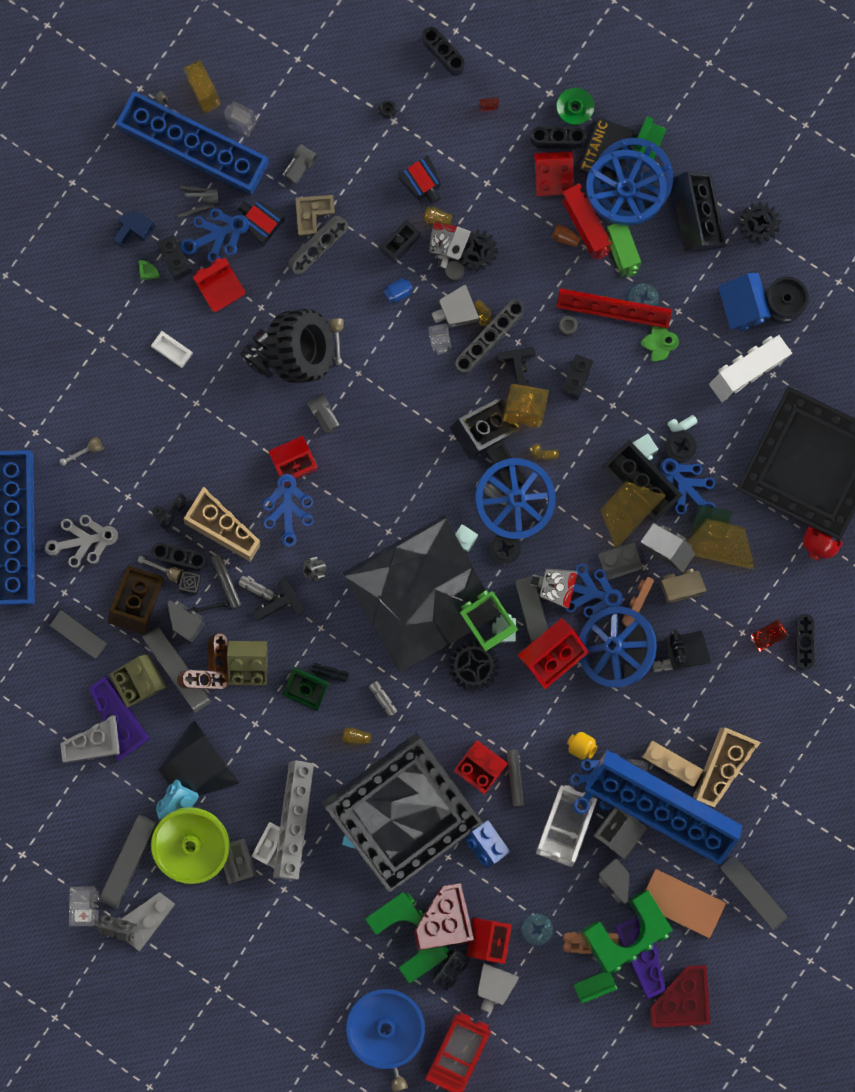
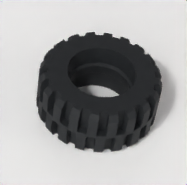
M309 308L290 310L278 314L270 324L271 328L267 331L268 339H266V345L268 346L266 352L270 358V365L274 367V372L288 383H304L322 379L328 373L329 368H331L333 364L332 359L335 356V352H333L335 342H333L332 338L334 336L333 332L329 329V323L325 321L321 314Z

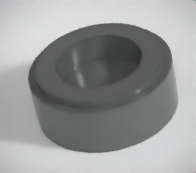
M451 261L447 264L445 274L452 281L460 280L464 275V267L458 261Z
M565 316L560 320L559 330L563 335L571 336L577 331L578 323L574 317Z

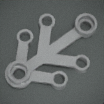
M83 515L80 517V524L84 527L89 526L98 533L89 535L75 526L71 520L64 519L61 522V527L80 538L62 542L49 540L45 544V551L51 556H56L63 549L80 546L75 556L70 557L68 561L71 567L78 568L81 564V559L91 544L99 542L95 551L90 552L87 556V560L91 564H96L99 562V557L105 547L117 541L118 532L112 526L102 527L92 521L90 516ZM84 518H89L88 524H83ZM65 522H70L69 528H64ZM107 532H111L112 534L111 538L109 539L105 538V534ZM51 544L55 545V550L53 551L49 550ZM91 555H96L97 559L91 561L90 557ZM77 559L78 563L77 565H72L71 561Z

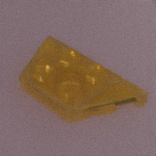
M626 481L600 509L616 548L627 539L665 497L663 493L658 494L649 491L648 488L638 487Z
M707 519L687 541L692 545L691 549L697 557L754 569L745 527Z

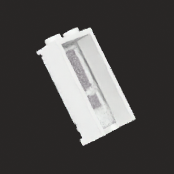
M561 785L536 854L573 867L597 799L593 796L589 801V810L584 814H577L573 810V803L578 798H582L586 792L580 793L571 786ZM577 804V808L579 810H582V805Z

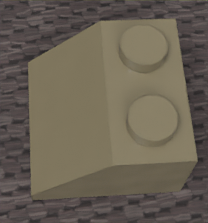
M693 569L685 570L683 575L676 577L675 573L663 576L664 580L660 581L666 604L700 596L706 592L700 572H694Z

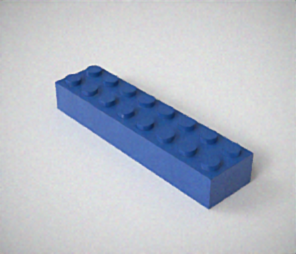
M135 91L132 92L116 122L118 130L251 196L269 164L268 157Z
M30 450L0 451V606L35 605L34 454Z
M608 750L588 777L585 786L586 791L721 865L740 839L741 824Z

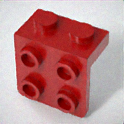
M226 258L216 259L211 263L212 266L207 269L202 268L198 270L193 277L213 312H218L245 295L244 288L232 271Z

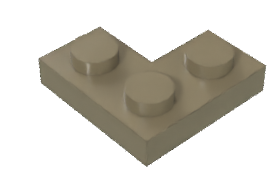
M333 195L296 198L299 236H310L317 233L316 216L335 215Z

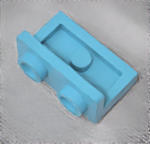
M176 779L167 788L164 798L157 803L156 811L159 819H162L174 810L193 807L199 798L198 793L181 786L180 781Z

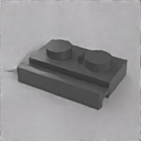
M635 543L598 554L602 570L606 572L607 580L643 569Z
M245 838L229 843L228 858L223 866L228 884L256 876Z

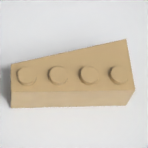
M203 487L184 517V523L251 562L260 547V540Z
M720 728L693 798L706 806L715 807L761 742L728 728Z

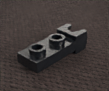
M503 440L486 449L493 464L513 458ZM515 465L517 483L523 486L526 480L518 466ZM509 466L499 469L498 473L505 486L512 490Z

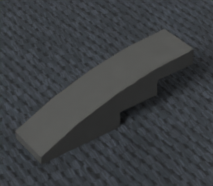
M735 855L720 867V870L772 930L788 918Z

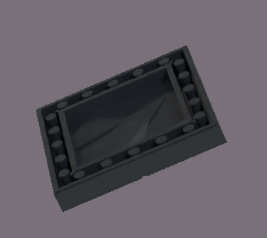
M787 386L736 490L841 541L855 513V418Z
M444 515L343 572L399 673L472 632L459 613L462 611L461 606L469 601L473 604L479 600L477 596L486 591ZM488 599L468 612L467 615L477 629L498 617L499 613L491 599Z
M417 732L322 802L325 809L389 893L483 824L482 820Z

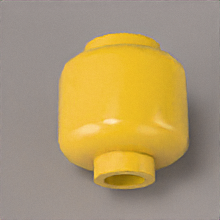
M578 732L576 735L572 734L567 742L569 753L580 760L591 759L597 750L595 739L584 732Z

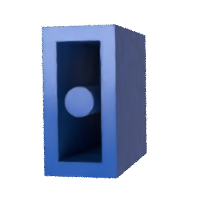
M747 273L718 286L730 329H738L739 332L750 329V325H760L765 322L764 319L771 317L759 273Z

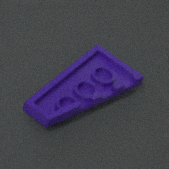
M104 676L89 688L97 709L101 713L102 722L112 715L116 716L120 753L116 755L118 761H121L150 738L129 707H126L122 697L108 677Z
M637 916L614 927L623 947L633 944L639 936L640 922ZM655 943L652 944L653 948L643 953L641 951L636 954L637 958L630 962L646 999L665 991L661 966L658 960V950Z

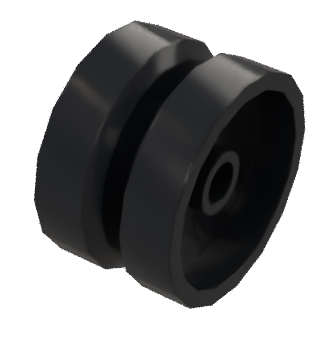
M784 276L776 279L765 293L771 314L769 318L777 323L788 324L795 321L806 309L809 302V293L806 286L794 277Z

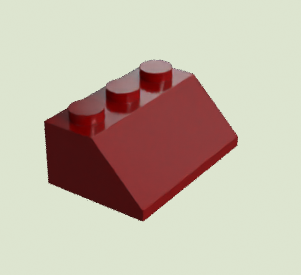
M561 618L517 656L541 686L546 689L586 656L589 651L573 628Z

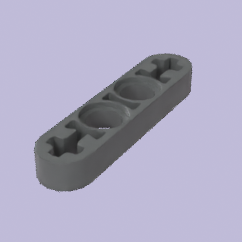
M334 216L290 258L288 262L289 269L296 274L305 272L347 231L348 222L341 216ZM328 234V240L325 243H322L321 239L323 235ZM311 247H315L314 254L308 256V250Z

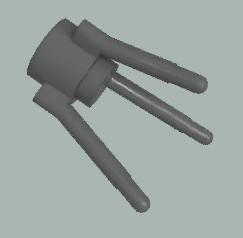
M179 186V189L202 192L185 193L184 196L203 197V203H207V205L178 214L177 218L206 209H214V204H219L218 190Z

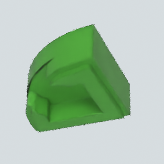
M139 260L141 280L160 278L159 272L154 265L147 261Z

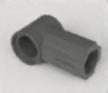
M299 145L293 155V160L283 173V177L297 185L306 169L310 168L315 162L317 154L304 145Z
M323 393L306 402L326 434L340 426Z

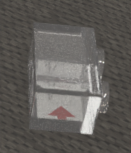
M233 101L232 105H228L224 112L228 128L246 137L250 135L257 122L253 110Z
M70 886L69 926H94L95 922L98 921L99 913L98 910H95V903L99 902V891H96V887Z

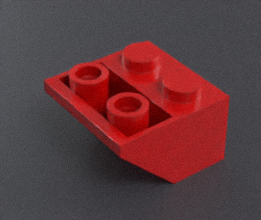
M303 435L268 451L279 476L290 474L295 480H298L319 470ZM286 481L284 483V486L289 484L290 482Z
M476 740L454 772L485 795L508 763Z
M473 917L471 929L474 940L469 942L466 956L505 964L512 924Z

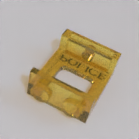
M201 60L183 68L204 114L221 106L217 91Z

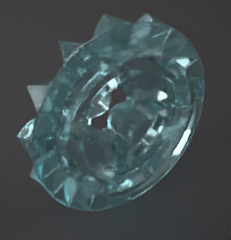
M640 283L631 289L629 301L641 303V298L638 295H643L647 291L649 301L645 300L643 304L658 305L659 294L656 288L650 284Z
M533 914L525 919L522 925V933L529 943L542 945L547 943L552 937L553 925L545 915ZM533 922L537 926L545 924L541 929L543 937L538 933L530 935L534 930Z

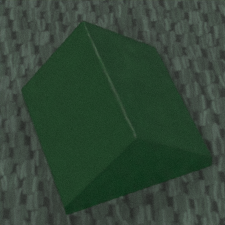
M293 667L283 696L318 711L330 683Z

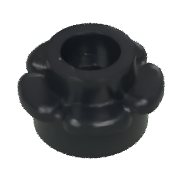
M383 101L378 109L379 114L385 119L394 117L397 113L396 104L392 101Z

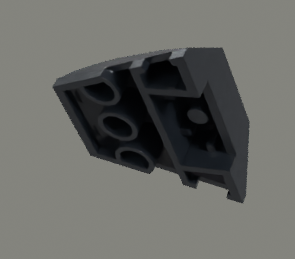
M196 721L193 722L159 769L169 785L173 784L177 779L180 781L181 786L198 793V796L239 784Z

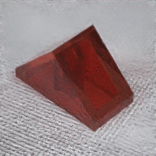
M780 619L751 635L760 652L789 636Z

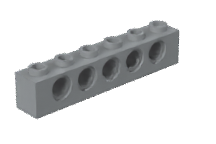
M297 760L289 762L273 878L291 881L299 879L314 763Z

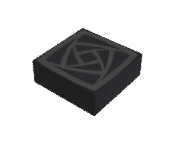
M182 571L178 590L197 594L202 575Z

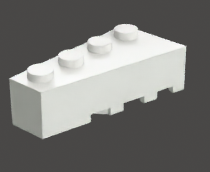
M780 335L775 338L770 336L762 342L763 345L761 347L754 346L748 351L747 356L743 357L740 355L732 361L733 365L728 366L726 364L718 370L719 374L709 385L721 402L727 400L733 392L736 394L742 390V388L749 384V381L752 383L763 375V372L767 373L792 354Z

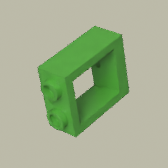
M612 224L607 226L606 234L612 243L611 251L621 277L636 275L637 271H639L641 260L628 225Z
M486 590L477 596L479 600L473 604L469 601L461 606L462 611L459 612L484 651L489 650L518 630L493 591L488 593ZM491 598L508 624V627L487 641H484L467 613Z

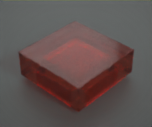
M499 98L480 99V111L499 109Z

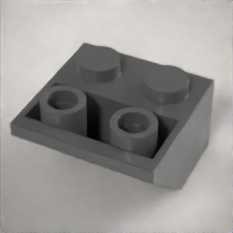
M169 600L168 608L173 630L194 643L205 626V623L202 621L203 617L193 610L191 613L187 612V607L181 602Z
M614 807L593 836L625 859L647 827L635 817Z
M614 858L597 873L599 876L597 880L604 888H610L612 891L610 895L617 903L622 902L625 904L628 902L629 872Z

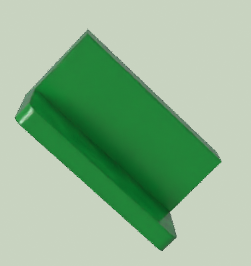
M647 116L638 138L648 140L660 146L666 128L654 124V119ZM634 145L633 151L644 154L647 147ZM651 151L649 157L654 160L656 153Z
M602 972L573 984L581 1004L618 989L611 972Z

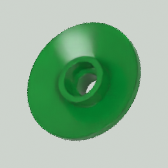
M581 88L565 90L557 101L558 115L564 122L571 125L585 123L594 112L592 96ZM576 105L579 109L573 111L572 106Z

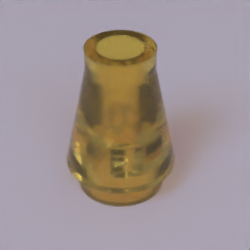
M434 206L426 207L424 222H428V224H433L434 222L451 224L452 214H448Z
M351 726L344 728L342 743H347V745H370L371 733Z

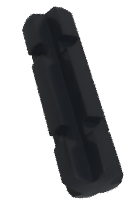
M313 663L312 673L318 675L320 673L322 676L333 679L338 678L343 682L348 680L349 673L347 671H339V669L325 665L321 666L318 663Z

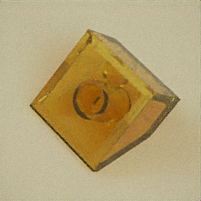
M511 384L505 401L503 421H507L510 424H524L531 428L541 427L549 390Z

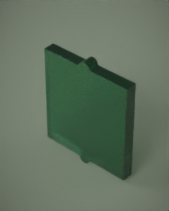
M699 505L697 515L694 518L695 524L692 535L725 541L728 529L731 527L732 511Z

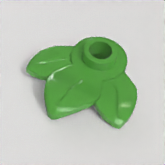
M652 326V334L645 336L641 341V345L652 351L651 361L658 362L666 359L669 352L677 348L679 339L675 333L668 332L666 328ZM671 338L672 342L667 344L666 340Z

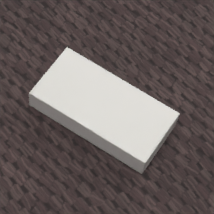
M163 331L160 332L151 345L154 350L180 368L184 367L193 354L192 351Z

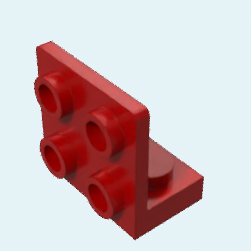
M572 151L534 153L537 196L563 195L565 190L574 186Z

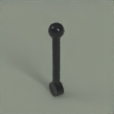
M225 599L223 602L208 606L192 607L191 611L193 610L198 613L199 611L220 606L228 607L230 603Z

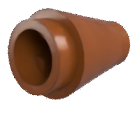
M557 224L551 238L555 239V242L575 248L581 237L565 225L561 226Z

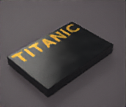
M598 117L579 171L589 174L590 169L604 150L617 141L631 138L634 130ZM618 159L621 167L623 159ZM605 165L602 167L601 174L615 181L617 178L616 172Z

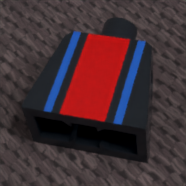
M429 155L398 174L399 181L417 200L427 197L429 202L434 204L440 199L436 190L441 187V182Z
M244 201L238 208V211L245 215L249 221L248 231L263 247L286 219L283 213L260 201H257L253 207Z

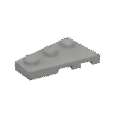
M112 715L102 723H98L89 730L62 742V762L69 763L120 754L116 716Z
M159 892L123 917L121 920L137 924V927L132 931L135 934V938L128 943L138 951H141L175 906V903Z

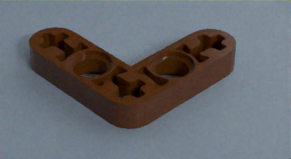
M212 634L208 639V671L187 670L181 671L178 674L177 682L181 688L216 690L227 686L228 641L224 634ZM217 656L221 659L220 666H217L215 663ZM201 675H204L206 679L204 685L200 682ZM185 677L193 678V681L188 682L185 680ZM215 678L220 679V683L212 681Z

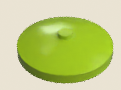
M193 807L180 808L164 816L155 828L151 841L152 855L159 869L169 878L186 884L205 882L217 875L226 863L230 848L227 831L220 820L208 811Z

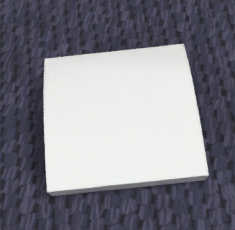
M269 822L251 856L272 868L275 867L279 826Z

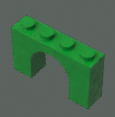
M643 890L628 900L640 922L639 936L630 946L620 947L610 939L601 922L595 921L580 931L581 936L603 972H611V974L621 969V964L632 962L637 958L636 954L641 951L643 953L653 948V943L667 939L669 937L668 933L673 931L649 890Z
M403 892L365 920L377 935L394 922L401 920L410 921L418 925L424 913L421 909L416 910L413 905L416 902L411 894L408 893L406 895ZM446 946L420 950L414 957L398 968L410 984L446 959L449 950Z

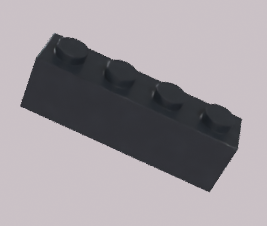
M687 171L673 177L672 191L685 251L699 252L725 247L726 242L712 174Z
M630 439L602 466L655 522L683 496Z

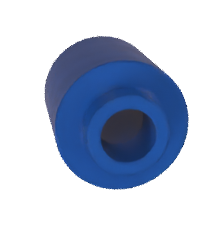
M401 278L388 285L383 291L390 303H396L411 295L413 288L408 279L404 280V278Z

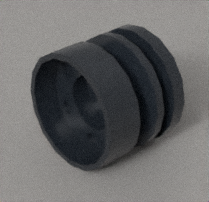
M259 329L252 338L257 344L256 348L247 344L246 348L251 354L242 350L240 355L254 371L271 379L274 375L268 368L273 370L274 367L270 365V358L266 352L268 350L266 345L268 335L266 331Z

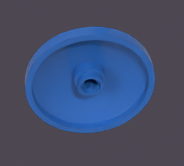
M380 989L364 995L356 1002L348 1016L346 1033L351 1049L360 1060L375 1068L391 1069L404 1065L417 1054L424 1039L425 1023L420 1008L409 996L393 989Z

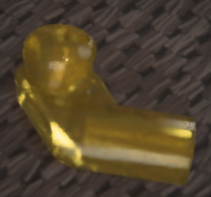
M479 299L474 304V307L480 312V326L487 327L491 323L492 312Z
M540 445L531 446L530 454L535 458L549 460L558 459L559 457L557 449L541 451Z

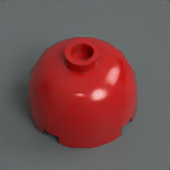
M808 526L803 537V545L809 552L808 556L817 561L820 558L830 559L834 557L840 550L843 542L838 539L835 541L832 539V536L814 527L811 528V526Z

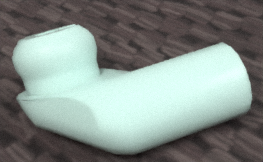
M694 415L680 423L676 419H672L668 422V426L672 432L683 431L695 425L697 419Z

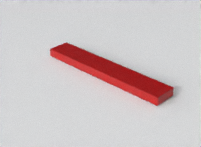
M561 288L559 289L556 308L662 328H669L672 309Z

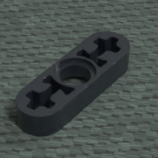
M802 614L796 620V665L801 670H808L814 665V619L809 614ZM804 618L810 622V625L806 627V632L811 631V634H800V631H804V626L800 624V621H803ZM802 637L810 639L809 647L804 648L800 645ZM800 650H811V654L806 653L807 660H810L806 667H804L803 663H800V660L804 658V653L800 654Z

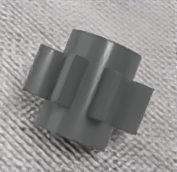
M317 556L304 561L303 574L306 578H311L312 582L325 577L324 573H326L327 568L324 561L318 560Z

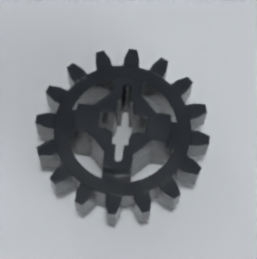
M761 202L757 206L751 203V209L746 207L744 209L746 214L741 213L740 218L743 220L739 222V225L744 227L740 231L741 233L746 232L745 238L751 237L752 243L755 239H758L759 244L762 243L763 239L769 242V236L775 238L776 234L774 232H779L780 228L776 225H780L781 220H776V218L780 214H774L775 207L769 209V203H766L765 206H762ZM756 211H761L760 213H758V214H756V215L752 214V213H754V212H756ZM759 220H762L761 226L757 225ZM748 224L751 225L753 232L748 227ZM767 231L765 234H759L760 232Z
M479 229L476 230V234H473L472 231L470 232L467 243L470 241L471 245L466 250L464 247L460 259H464L462 261L463 266L469 264V270L472 267H475L476 271L479 270V267L486 270V264L492 266L491 259L496 260L497 258L493 254L498 253V249L493 248L497 245V242H491L493 236L487 237V231H484L482 234H480ZM475 245L478 249H481L480 256L474 251ZM490 250L489 256L485 259V253ZM470 258L477 260V262L471 261Z

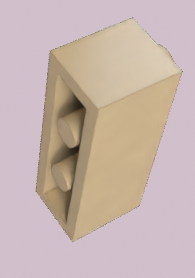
M654 741L650 742L642 756L643 760L690 787L695 786L703 769Z

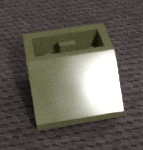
M229 641L227 651L229 685L267 686V641Z
M150 653L138 656L110 673L127 708L167 688Z

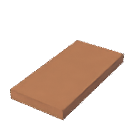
M657 869L654 870L646 887V890H649L664 917L708 938L711 937L726 905L725 902Z

